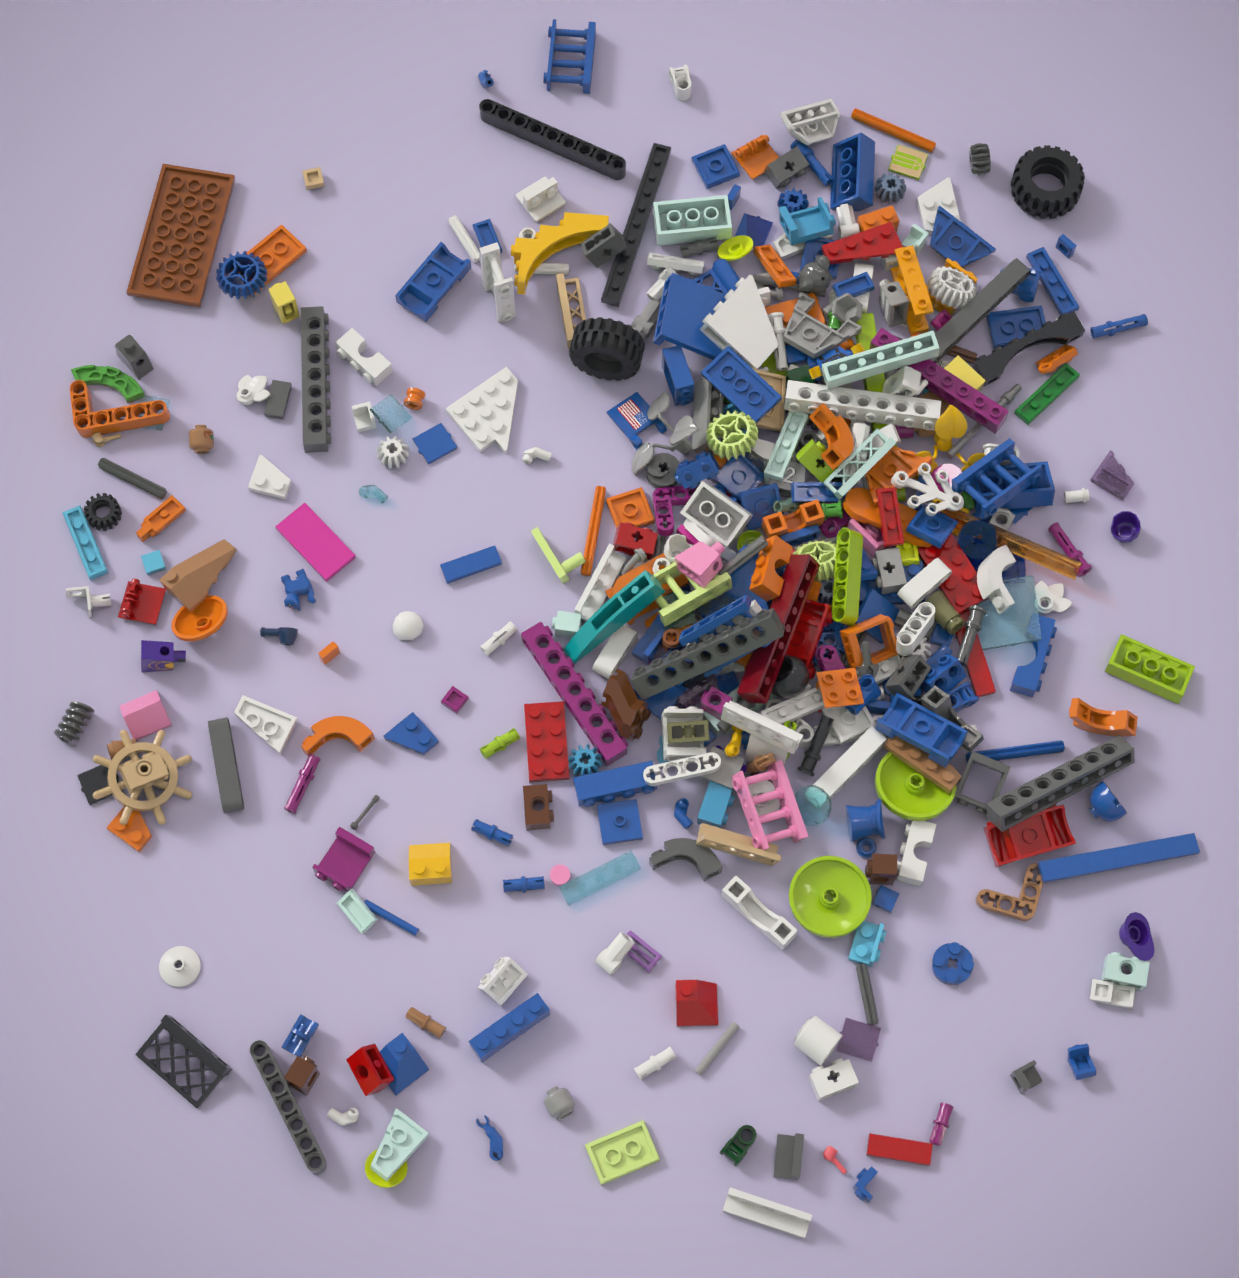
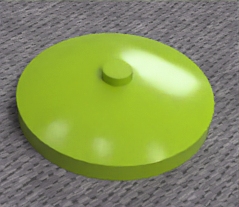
M890 752L880 761L875 775L876 792L884 806L895 815L912 821H925L941 815L952 803L957 788L956 785L948 794Z
M821 856L806 862L795 873L789 888V905L794 918L805 930L820 937L837 938L855 931L866 919L871 906V888L865 874L851 861L837 856Z

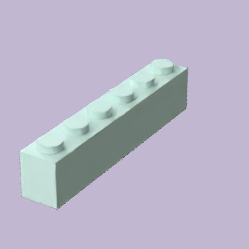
M930 331L822 364V374L827 390L898 369L905 365L908 366L939 356V345L934 331Z

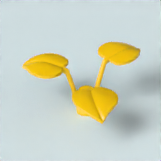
M949 405L935 424L936 434L933 439L936 445L933 446V457L929 451H921L916 454L924 458L926 456L932 458L930 474L938 467L934 461L937 458L938 450L948 451L953 447L952 437L960 438L966 433L967 421L964 415L953 405ZM959 453L956 454L960 461L965 464L961 469L962 472L986 455L983 453L973 454L967 462ZM917 474L913 479L917 480L919 474Z

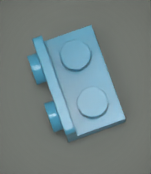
M864 921L856 929L848 958L849 961L867 964L869 967L873 966L874 961L878 962L881 950H878L879 942H884L887 932L883 930L884 924L876 925Z

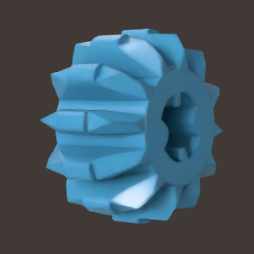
M589 744L586 745V749L579 745L578 751L575 749L571 751L573 756L568 757V761L571 762L569 769H574L573 774L575 776L579 773L583 776L585 774H592V772H599L598 767L602 766L600 761L602 755L596 754V747L590 750ZM586 759V761H588V764H584V761L582 762V760Z

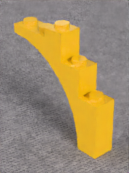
M564 212V219L560 220L559 226L540 225V230L536 232L535 239L516 237L515 245H511V256H514L516 271H519L518 275L514 277V286H517V294L525 295L528 282L541 263L565 248L583 243L609 224V216Z

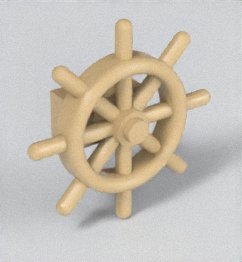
M121 730L120 737L125 747L112 760L99 755L93 757L95 763L109 768L107 777L108 787L95 791L93 798L100 799L112 794L117 802L125 807L120 818L122 825L128 823L133 810L142 812L153 810L158 823L163 825L166 819L161 806L171 798L173 793L186 799L192 797L191 791L176 786L178 781L177 767L190 763L192 757L186 755L174 760L165 749L160 747L165 737L164 730L157 732L153 744L147 742L132 744L128 732ZM137 753H147L140 760ZM129 756L130 760L122 765L121 762ZM116 772L121 773L123 781L117 783ZM151 786H156L165 791L156 798ZM127 788L129 794H131L130 797L126 796L121 790ZM142 789H144L148 801L137 800Z

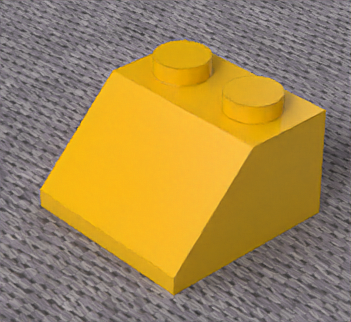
M450 843L409 845V880L411 886L452 883Z

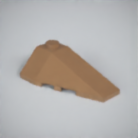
M223 539L174 566L159 581L168 594L192 612L206 599L209 594L207 591L212 584H216L218 581L217 576L221 570L227 567L237 549Z

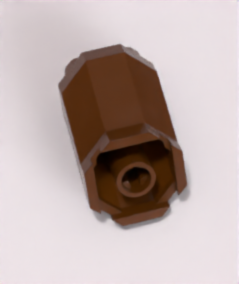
M617 669L615 671L617 675H611L602 696L606 698V701H602L601 706L609 709L621 736L633 741L634 738L639 739L643 732L642 726L644 721L649 719L651 710L648 709L646 702L640 700L629 675Z

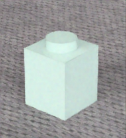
M558 611L557 617H553L552 629H555V636L572 638L581 628V614Z

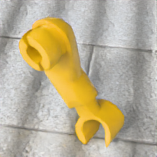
M732 726L734 732L732 733L731 741L725 747V754L729 757L739 754L742 739L741 732L744 731L735 726Z

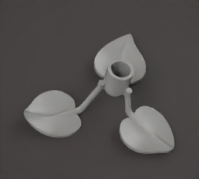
M665 391L652 402L647 416L652 421L658 417L673 433L669 439L670 446L657 443L650 445L649 442L642 444L635 452L632 460L634 475H637L652 460L655 447L668 449L672 452L677 450L683 455L688 453L692 447V442L687 438L699 431L693 418L689 415L684 416L678 421L675 430L662 417V413L668 409L670 403L669 394Z

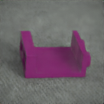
M339 827L335 832L337 838L319 865L314 864L312 868L318 879L323 882L326 880L333 883L332 887L340 892L343 890L348 892L352 889L375 854V849L370 844Z

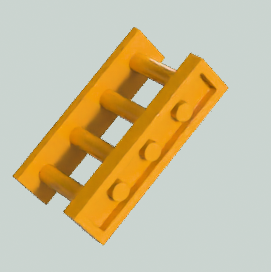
M912 245L895 249L894 252L899 266L892 267L890 273L893 282L897 281L900 283L909 300L907 326L910 336L913 332L927 333L929 332V326L925 314L933 313L934 310L914 247Z

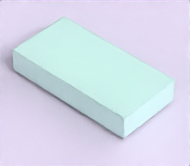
M350 889L337 902V905L361 934H365L378 921L377 917L354 889Z

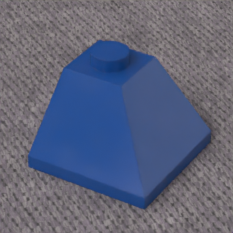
M403 1032L386 1044L380 1051L394 1078V1081L388 1086L395 1096L429 1071V1068Z

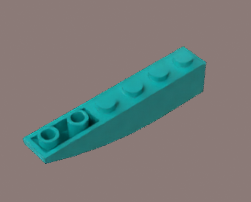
M643 571L611 597L586 621L564 648L565 653L574 665L665 592L657 578L648 571Z

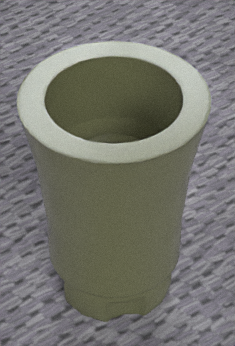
M942 591L933 593L925 600V602L934 605V620L944 630H947L949 634H955L964 626L965 621Z

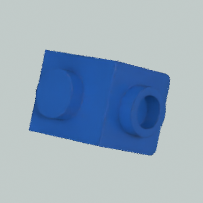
M1086 1043L1068 1048L1067 1061L1075 1079L1080 1080L1096 1076V1068L1089 1055V1045Z
M872 1166L868 1170L864 1168L857 1175L858 1182L853 1186L854 1194L861 1201L864 1202L866 1200L868 1203L872 1200L873 1196L865 1187L878 1173Z

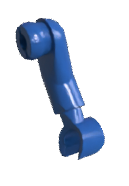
M484 1115L487 1123L481 1125L478 1118L476 1123L479 1127L484 1128L485 1134L490 1139V1158L494 1161H499L503 1157V1138L494 1127H491L489 1117Z

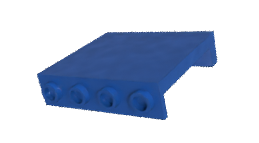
M672 273L664 282L653 343L660 346L664 341H668L713 361L722 350L700 328L704 325L702 322L709 313L711 315L715 313L714 307L720 301L722 303L726 301L724 298L725 294Z

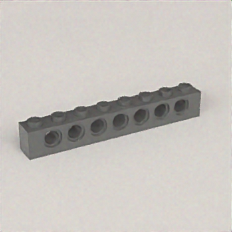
M323 306L301 307L302 424L305 453L328 452V444H331V433H328V427H331L330 415L327 416V410H331L330 398H327V393L330 392V381H327V375H330V366L326 364V359L330 358L329 347H326V342L329 341V330H326V325H329V315L325 313ZM315 377H319V378H320L319 380H316V381L312 380V379L315 378ZM316 394L320 395L317 398H313V396ZM314 412H321L318 415H313ZM315 429H321L319 432H313Z
M774 608L761 610L756 616L750 619L748 617L744 618L733 627L727 626L720 633L715 635L709 634L698 643L692 642L688 644L683 650H675L663 659H655L646 667L640 666L633 671L631 683L641 699H647L783 637L785 627ZM759 626L762 627L764 630L759 631L755 627ZM737 635H744L746 638L741 639ZM720 643H726L728 646L723 647ZM702 651H708L710 655H706ZM685 659H690V660H692L693 662H692V663H688V662L685 661ZM667 667H673L675 671H671ZM650 675H655V676H657L658 678H657V679L652 678Z
M1118 735L986 803L987 818L1003 832L1135 763L1134 747Z

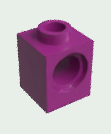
M712 686L709 691L703 693L700 699L701 709H704L705 712L721 721L723 706L726 702L733 701V698ZM717 700L720 704L712 705L711 702Z

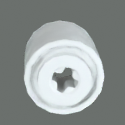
M813 1016L812 1019L809 1018L796 1035L794 1046L822 1066L843 1035L819 1017Z

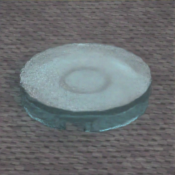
M807 785L794 794L805 825L817 826L825 822L830 816L832 810L831 800L822 788L815 785Z

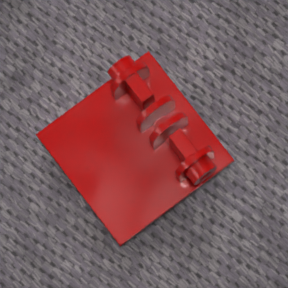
M135 578L132 581H128L118 618L156 625L166 589L140 584V580Z

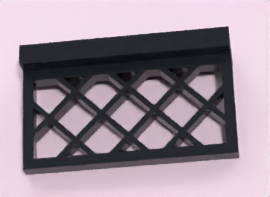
M165 1015L161 1019L162 1023L135 1055L198 1109L225 1075L228 1076L232 1068L175 1018ZM163 1029L169 1033L170 1042L159 1043V1034ZM174 1044H182L184 1046L185 1056L174 1057ZM170 1045V1057L160 1058L159 1046ZM148 1047H155L156 1059H148L143 1055ZM197 1057L200 1060V1069L190 1070L189 1058ZM185 1058L186 1070L175 1072V1059ZM171 1060V1072H162L160 1061ZM212 1070L218 1075L212 1083H205L204 1071ZM201 1072V1084L191 1085L190 1073ZM186 1073L187 1086H178L175 1074ZM201 1087L202 1096L198 1101L191 1097V1088Z

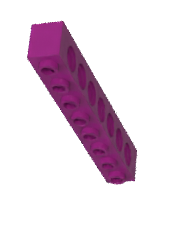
M881 328L870 342V349L900 341V339ZM927 359L908 365V367L921 372L920 380L926 379L929 381L925 387L927 390L953 405L994 434L998 432L1006 421L1009 412L1007 409L932 360Z
M539 622L521 633L522 642L562 701H564V704L593 747L597 748V753L602 755L601 759L605 765L609 766L627 755L628 743L624 737H619L614 722L606 718L605 715L607 713L601 704L598 705L594 700L596 697L593 691L585 687L583 684L585 680L579 672L576 673L573 669L574 664L572 660L564 656L561 644L553 640L551 637L553 633L550 628ZM543 642L548 644L546 648H540L538 645ZM552 658H557L559 662L556 664H552L549 662V660ZM562 674H568L570 676L566 680L560 678ZM577 689L581 693L579 695H572L570 692ZM584 705H588L591 707V710L583 711L581 708ZM595 721H599L602 723V725L600 727H594L592 726V723ZM610 737L613 741L611 743H604L603 739Z

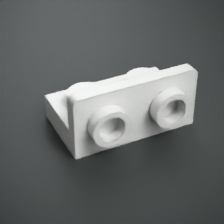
M509 957L499 958L493 966L494 969L490 974L487 973L480 980L481 984L478 986L481 991H484L500 1006L528 975Z

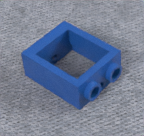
M677 345L662 349V369L675 406L687 405L694 398V382L682 347Z

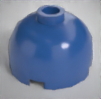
M1104 781L1092 789L1089 795V803L1091 805L1089 811L1095 818L1100 817L1104 821L1113 822L1127 814L1125 808Z

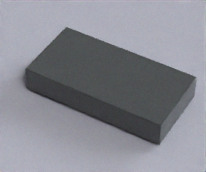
M272 380L270 396L268 397L264 412L265 417L284 419L292 387L290 382Z

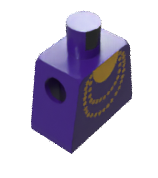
M141 640V672L174 670V662H186V650H174L173 642Z

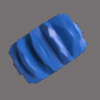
M786 188L785 193L779 195L777 206H786L789 213L807 209L809 206L807 194H802V190L797 192L795 188L792 191Z

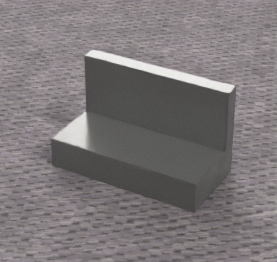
M795 1133V1136L777 1134L773 1177L793 1180L800 1179L804 1134Z

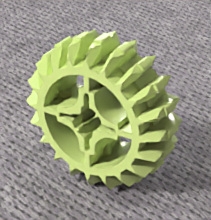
M728 410L726 415L720 413V418L714 417V423H709V429H706V441L709 449L713 451L715 456L719 454L721 459L726 456L728 460L731 457L737 460L739 455L745 457V452L751 453V447H755L756 441H758V428L754 419L752 420L749 415L745 416L743 411L738 414L736 410L732 414ZM742 428L747 431L746 434L742 433ZM719 436L722 437L723 442L718 440Z
M809 541L808 544H802L801 547H797L796 551L793 552V554H810L820 564L814 581L821 582V580L828 581L829 578L834 579L836 544H833L832 541Z

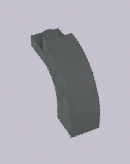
M937 686L931 688L921 698L923 707L968 731L966 739L961 745L964 749L971 752L984 740L980 732L969 726L957 715L952 707L950 696Z
M676 838L665 841V851L658 850L652 853V857L649 858L652 870L674 860L688 861L698 869L703 881L721 874L723 867L710 848L697 845L696 840L688 838Z

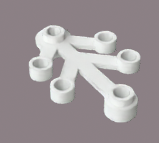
M922 463L918 467V473L923 477L927 485L908 478L907 473L903 471L896 472L891 478V483L896 488L901 489L906 485L925 493L921 496L912 495L908 499L907 504L912 509L933 499L943 501L938 504H928L925 508L928 516H934L937 512L945 509L958 511L964 505L962 496L959 493L953 492L948 482L949 474L944 470L939 471L935 476L936 481L941 484L945 493L939 491L930 474L931 466L928 463Z

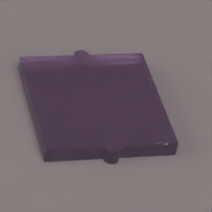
M845 1018L842 1032H840L843 1036L838 1043L837 1051L872 1062L875 1049L879 1046L877 1041L881 1028Z

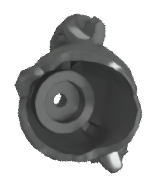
M818 255L814 262H810L802 268L798 277L800 292L809 291L819 294L829 287L832 275L828 270L830 261L827 256Z

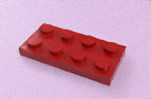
M952 533L941 549L934 545L917 549L918 555L925 567L934 559L939 558L952 570L951 575L938 587L959 614L969 610L972 605L977 606L990 599L986 598L983 600L977 584V572Z
M564 701L524 704L529 783L570 780Z

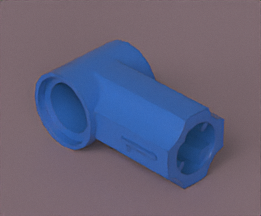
M864 675L858 680L864 704L844 706L855 716L869 701H874L881 695V690L872 675Z

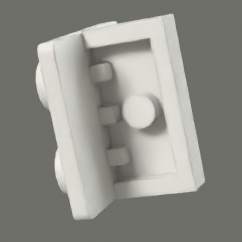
M543 177L516 194L518 201L535 222L542 220L566 205V201L558 192V182L554 177L549 180L547 177Z

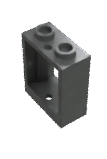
M972 751L954 798L957 799V803L968 807V804L976 806V811L987 815L986 804L961 794L973 762L1002 773L991 801L999 797L1011 766Z

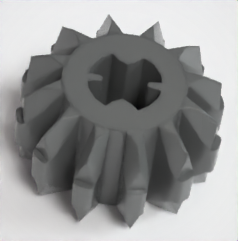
M982 143L971 145L969 148L971 172L978 175L989 173L991 170L989 146Z

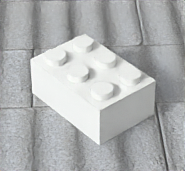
M707 481L701 482L680 512L726 547L733 545L753 516V514Z

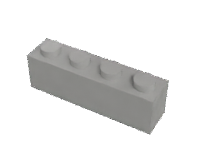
M704 377L695 382L693 420L699 431L692 435V451L696 453L711 451L706 441V429H709V423H714V417L720 418V413L723 415V395Z

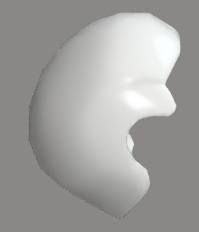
M674 534L669 537L664 546V555L670 563L676 562L675 557L690 548L692 544L687 543L686 536Z
M404 611L394 619L392 625L393 634L401 641H412L421 635L424 627L423 619L416 612Z

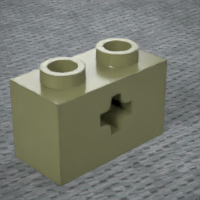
M708 720L667 723L668 743L710 741Z

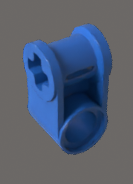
M965 682L947 692L951 702L954 704L952 707L955 712L968 708L980 700L972 691L970 682Z

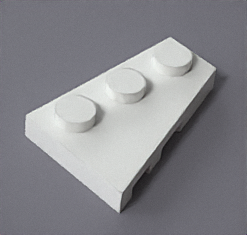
M242 695L234 711V714L280 755L298 720L295 716Z

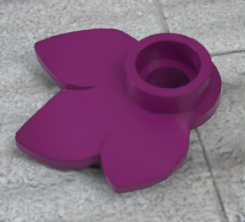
M843 509V518L829 517L827 520H824L821 526H818L819 530L827 538L836 537L841 527L848 523L850 516Z

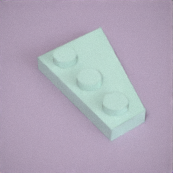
M396 1108L370 1169L385 1181H388L428 1138L429 1133Z

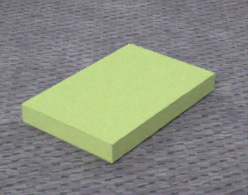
M644 1120L585 1144L601 1185L660 1161Z

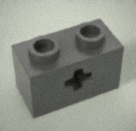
M795 147L768 164L764 172L775 188L779 186L785 187L792 182L791 179L795 176L799 178L804 175L809 163L799 148Z
M611 223L581 243L585 257L596 268L627 248L623 235Z
M919 654L904 656L885 687L894 697L896 693H899L906 698H912L931 667Z

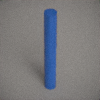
M367 899L364 901L373 913L414 936L418 934L419 929Z

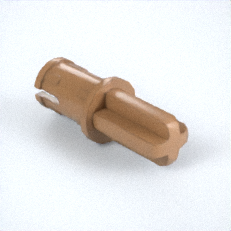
M769 753L764 756H757L754 761L747 763V772H751L753 775L759 771H765L769 765L776 762L774 754Z
M413 1007L407 1011L406 1018L420 1026L421 1030L425 1029L439 1039L442 1037L446 1030L445 1026L431 1019L430 1015L426 1016Z

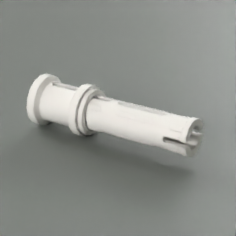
M782 312L768 314L779 344L774 350L776 370L778 371L788 370L785 342L783 341L786 329L783 327L782 318L784 313Z

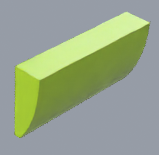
M1121 634L1104 672L1179 704L1195 666Z

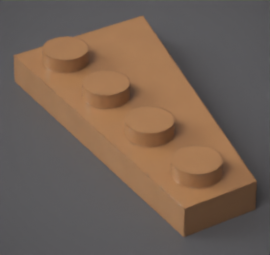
M896 735L893 739L889 737L883 745L884 749L948 794L961 780L962 776L950 763L946 768L930 760L927 752Z

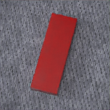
M896 487L876 489L884 547L902 546L905 543Z
M869 1133L866 1156L930 1166L933 1144Z

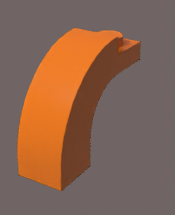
M823 403L809 418L827 439L828 449L820 456L834 470L852 453L854 441L852 433L841 415L836 417Z
M1072 698L1069 717L1073 720L1075 727L1106 736H1136L1138 717L1129 710H1100L1088 705L1080 698Z
M333 716L322 719L312 725L311 730L314 735L308 736L303 741L301 747L308 756L315 753L329 740L344 739L361 752L375 738L373 732L362 722L351 717Z

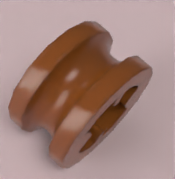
M675 629L666 630L663 633L664 646L669 649L678 647L680 644V633ZM668 636H676L675 642L672 640L668 642Z

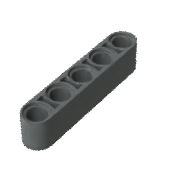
M225 717L208 721V728L223 813L227 814L244 810L229 719Z

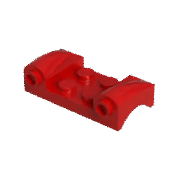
M807 599L786 655L796 656L805 663L808 668L810 681L814 679L816 674L812 660L824 626L827 627L834 620L830 605Z
M1055 804L1003 832L991 821L987 822V826L983 828L995 867L1076 844L1067 823L1064 804L1059 806Z

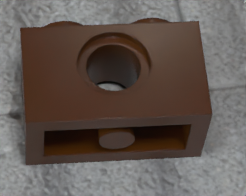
M547 784L523 786L526 830L550 829V822H554L553 810H549V803L553 802L552 790L548 791ZM536 804L544 806L540 811L535 810L533 807Z
M872 853L871 859L867 860V865H865V876L868 878L869 884H894L897 876L896 854Z
M297 1056L284 1079L290 1087L307 1096L320 1073L317 1069L318 1066L312 1059L306 1056L302 1059Z

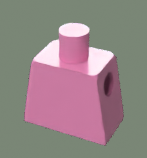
M704 542L696 543L675 557L678 571L702 588L706 587L722 569L723 564L720 554L725 551L723 545L716 542L713 546L709 547Z

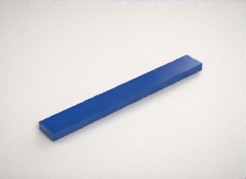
M1195 833L1040 861L1037 864L1042 883L1196 855L1200 853Z

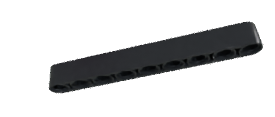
M484 99L479 104L480 118L489 125L614 180H621L626 175V161L621 156L493 100Z

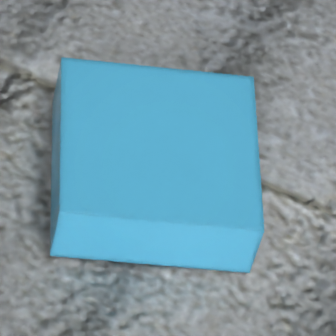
M160 550L141 556L147 575L166 570Z

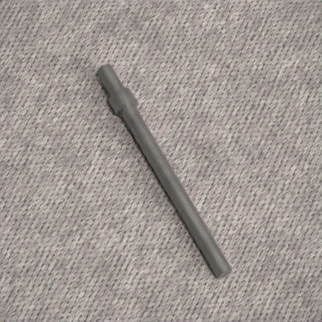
M1015 384L1009 391H1006L1000 397L997 404L1002 407L1009 405L1014 400V396L1022 389L1021 385ZM977 422L946 453V456L952 459L984 426Z

